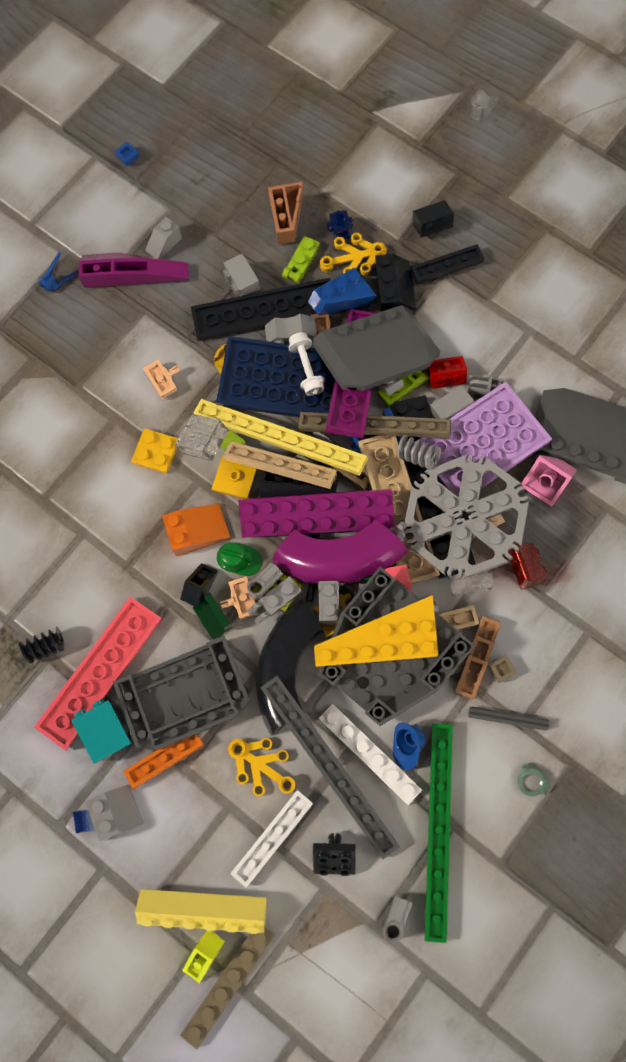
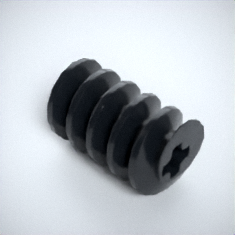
M56 627V633L49 629L48 636L42 632L41 639L34 635V642L27 638L26 645L19 641L20 651L29 663H33L35 659L41 660L42 655L44 657H48L49 653L54 655L57 653V649L59 651L64 650V639L58 627Z

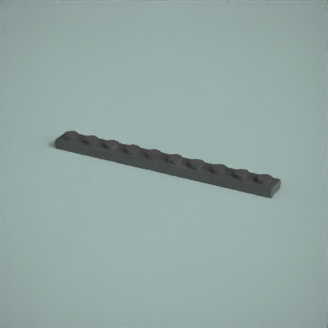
M278 675L263 685L261 689L381 858L385 859L400 847Z

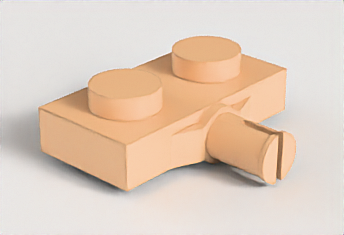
M158 359L143 368L161 399L177 391L172 376L181 372L178 365L167 370Z
M247 576L228 582L231 589V598L220 601L222 609L234 605L240 620L259 614L258 610L251 615L247 612L255 604V600L250 598L248 594L247 584L249 581Z

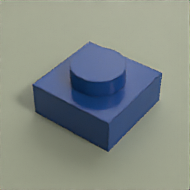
M128 142L115 151L116 157L126 166L139 157L138 151Z

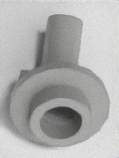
M401 521L395 528L391 527L389 530L402 542L405 540L406 534L404 529L407 525Z

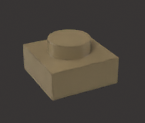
M507 655L489 665L498 683L517 673Z

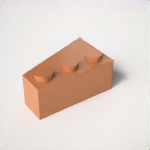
M297 182L268 187L278 245L295 242L303 199V183Z

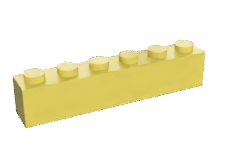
M140 889L135 915L137 924L146 927L155 925L165 928L183 927L185 929L198 928L208 931L226 930L228 932L241 931L257 934L264 933L267 898Z

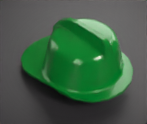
M229 542L220 547L217 553L218 565L228 572L250 576L259 571L262 558L260 553L256 549L244 544Z

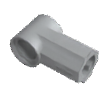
M270 563L258 576L248 582L247 590L250 598L253 600L261 599L283 576V573L275 564ZM256 585L262 588L258 593L251 591L252 587Z
M396 896L382 930L384 937L393 943L401 940L412 906L411 902ZM391 925H396L398 927V934L396 937L391 938L387 935V929Z

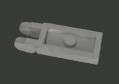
M289 576L259 599V602L251 606L247 612L250 615L254 614L263 606L266 611L255 619V622L259 624L269 616L277 613L300 595L302 591Z

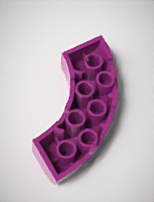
M375 519L361 531L334 540L315 539L294 530L276 549L273 556V564L282 570L284 574L303 580L305 583L338 581V583L346 582V584L361 581V578L373 575L379 567L392 566L408 552V549L392 531Z

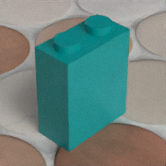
M103 698L92 704L94 708L88 711L84 708L74 713L75 718L71 720L94 764L131 744L109 700L104 701Z

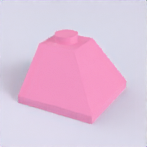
M540 455L521 483V487H524L525 490L548 505L553 506L577 469L561 459Z

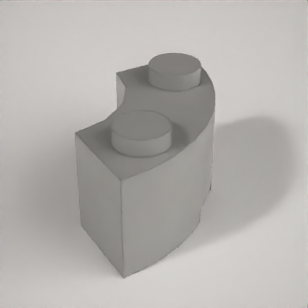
M301 313L290 318L275 317L265 325L266 341L290 345L289 338L299 332L306 333L311 340L317 336L315 317Z

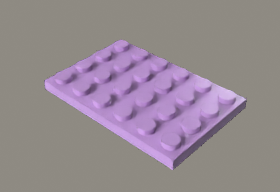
M504 382L451 417L450 439L423 437L418 439L421 441V446L424 442L428 443L427 449L431 445L435 446L434 451L438 447L441 448V456L435 467L467 455V463L469 462L468 457L473 455L474 463H477L480 456H482L484 465L487 457L505 472L552 441L550 435L507 382ZM456 467L439 474L438 478L442 484L459 497L463 469ZM491 471L485 472L481 489L498 478V476Z

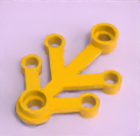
M359 233L352 234L351 243L353 245H360L367 250L361 251L345 243L344 238L337 237L334 240L335 248L342 249L350 254L334 258L324 256L320 260V269L328 273L333 270L334 265L352 261L349 267L344 268V274L353 268L357 269L362 259L369 257L368 261L360 266L361 274L369 275L375 263V255L386 254L387 248L383 243L376 242L372 244L362 239Z
M263 738L261 741L246 743L242 739H234L228 746V753L236 760V780L239 784L244 785L249 781V776L245 773V759L251 763L254 783L253 794L255 796L261 797L265 794L260 771L277 782L279 789L283 793L289 794L294 791L296 784L291 777H283L265 764L275 761L286 762L289 759V754L286 750L255 757L248 751L257 749L270 750L273 743L269 738ZM266 740L270 742L268 748L263 747V742ZM238 745L242 747L240 753L235 752V747ZM285 752L287 755L286 759L281 760L279 754ZM244 774L246 781L240 782L239 776ZM286 781H289L291 783L290 789L284 788V783ZM261 786L263 792L257 794L255 792L256 787Z

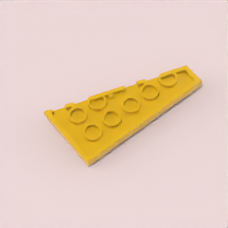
M433 595L315 645L316 667L438 657Z

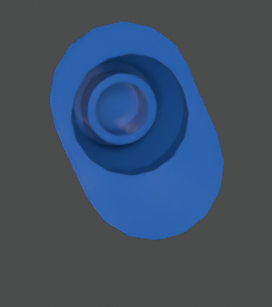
M401 722L396 725L394 730L393 757L401 769L409 771L414 769L418 763L419 752L425 745V736L419 724L410 725Z

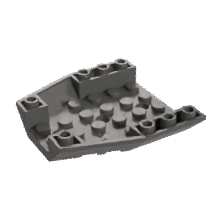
M379 567L342 611L332 638L421 599L387 571ZM434 611L438 657L320 666L318 674L332 686L336 685L365 710V714L379 726H382L435 694L475 645ZM362 676L369 680V685L366 688L358 685V679Z

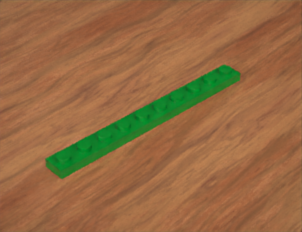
M432 723L425 942L447 943L453 725Z

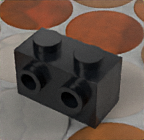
M445 200L413 210V226L421 238L453 227L454 212Z

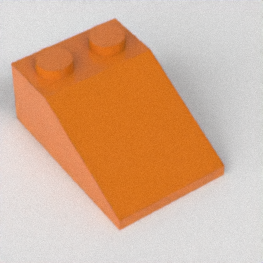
M219 503L181 509L162 515L172 551L176 557L231 539Z

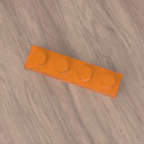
M197 734L161 750L154 751L123 772L132 789L135 790L205 745Z

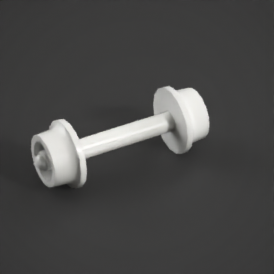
M304 332L296 333L289 338L290 345L288 349L292 353H299L307 379L302 381L300 386L305 390L307 396H314L324 391L323 383L325 379L323 376H314L306 352L312 346V340Z

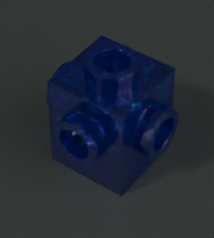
M347 210L335 211L329 214L327 227L329 233L332 232L334 240L337 237L348 239L352 236L353 220L351 216L348 217Z

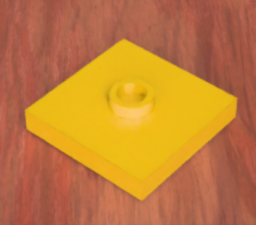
M222 455L212 491L241 499L249 498L258 469L224 460Z

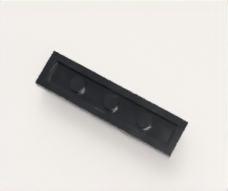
M478 244L413 265L411 266V271L418 285L483 263L484 257Z

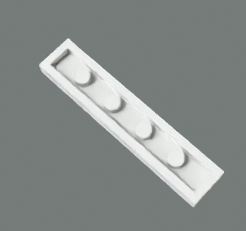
M297 790L230 874L247 888L313 803Z

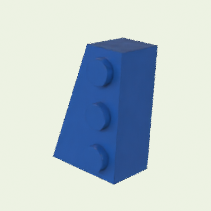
M353 268L314 289L308 302L318 315L337 313L340 310L355 309L356 307H370L376 294L359 272Z

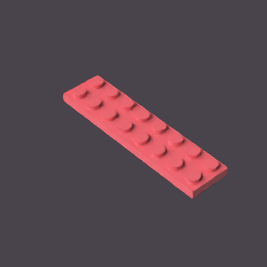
M129 597L34 728L67 751L78 737V733L71 721L75 718L74 713L84 708L88 711L94 708L93 703L107 697L114 687L113 681L120 679L162 621V618L132 597Z

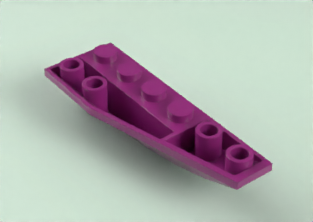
M119 252L83 255L79 260V278L84 288L189 280V264Z

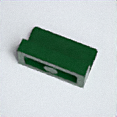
M208 592L204 595L205 600L198 607L194 606L193 610L210 637L215 639L231 629L232 626L212 594Z

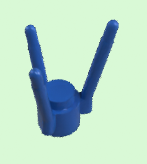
M58 252L47 272L38 281L39 285L48 292L51 289L56 291L59 286L79 273L78 268L58 283L55 282L57 279L51 272L57 264L61 252Z

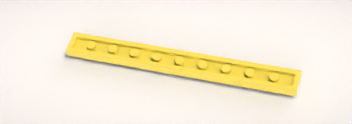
M203 399L200 400L193 413L194 417L359 476L368 460L366 455Z

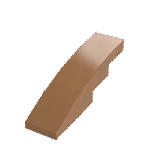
M482 615L472 642L475 647L466 658L455 693L474 700L501 622Z

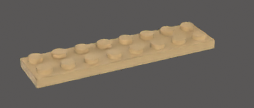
M378 435L358 441L361 454L366 455L368 458L365 469L372 490L392 489L395 526L401 521L405 522L412 485L404 460L398 458L397 455L398 442L396 436ZM416 504L414 519L417 522H422V516L418 504ZM413 534L405 536L403 543L408 552L395 563L396 566L408 565L411 584L440 575L438 569L410 547L412 545L408 544V540L413 539ZM430 541L425 542V549L433 554Z

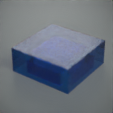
M86 810L73 812L76 833L88 832L89 826Z

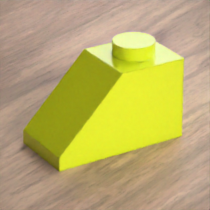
M207 930L195 946L182 971L200 983L225 941L216 933Z

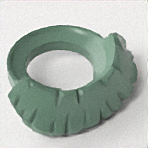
M524 764L521 768L522 772L518 777L519 789L528 796L546 795L551 785L545 772L535 764ZM537 774L541 779L538 788L534 791H527L522 785L524 776Z

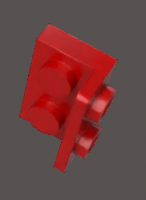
M463 356L433 360L432 365L427 368L431 389L467 383V367Z

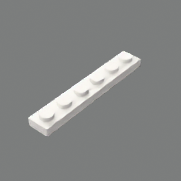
M333 704L319 718L407 805L422 791L415 782Z

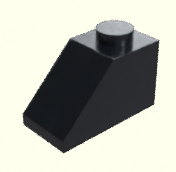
M201 563L185 580L180 600L198 607L205 599L204 595L209 592L218 574V570Z

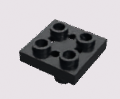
M334 833L328 835V843H313V874L322 876L329 874L341 876L355 875L356 844H341L342 837L338 833H336V841H334Z

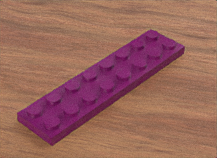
M350 309L347 323L376 313ZM335 379L325 432L363 438L372 388L357 391V388L347 387V390H342Z
M392 489L238 500L242 538L290 535L294 530L301 534L358 531L370 525L375 519L388 529L391 527L395 528Z

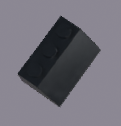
M395 254L375 255L374 267L380 312L401 305L409 308L410 311L416 310L410 261Z

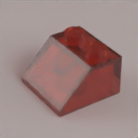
M522 543V548L515 544L520 551L516 552L514 549H511L508 554L513 557L510 562L520 589L524 590L543 584L547 580V571L540 563L541 555L538 548H535L533 543Z

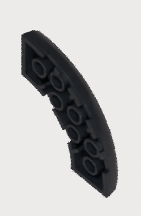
M303 599L293 605L274 625L263 645L258 661L256 674L257 700L263 721L271 736L286 727L287 724L264 694L261 687L278 675L301 707L296 690L297 668L303 652L317 636L323 633L322 626Z

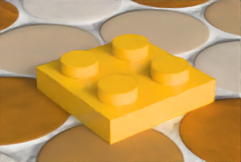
M144 428L132 457V464L167 474L180 442L179 438Z

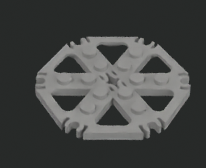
M467 455L433 467L431 470L424 471L425 474L420 475L424 479V483L414 482L419 490L413 486L411 487L405 518L407 526L404 529L406 530L404 533L406 536L413 534L414 537L408 540V544L412 545L410 547L444 575L447 570L449 577L452 576L454 570L459 571L458 578L460 579L463 577V571H465L464 579L507 564L509 562L503 556L505 555L507 559L512 560L513 557L508 554L509 550L520 551L514 543L522 548L529 507L528 497H519L518 494L524 491V487H519L522 484L487 457L484 465L482 456H480L477 463H474L473 455H470L468 457L469 462L466 463ZM456 467L463 469L459 497L437 481L439 474ZM491 471L506 482L507 487L505 490L479 499L485 472ZM420 497L427 498L444 512L422 522H417L414 519L417 500ZM513 509L518 511L516 530L512 535L505 534L487 520ZM463 512H466L467 514L471 513V515L468 516L469 520L465 521L464 518L460 519V517L463 516ZM452 533L448 556L445 560H439L425 549V542ZM473 535L495 552L492 559L476 565L468 563Z

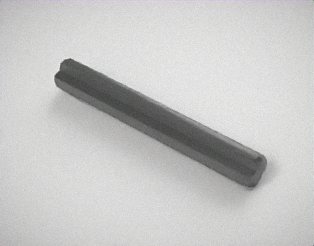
M470 707L468 711L469 718L545 731L549 729L548 719L478 707Z

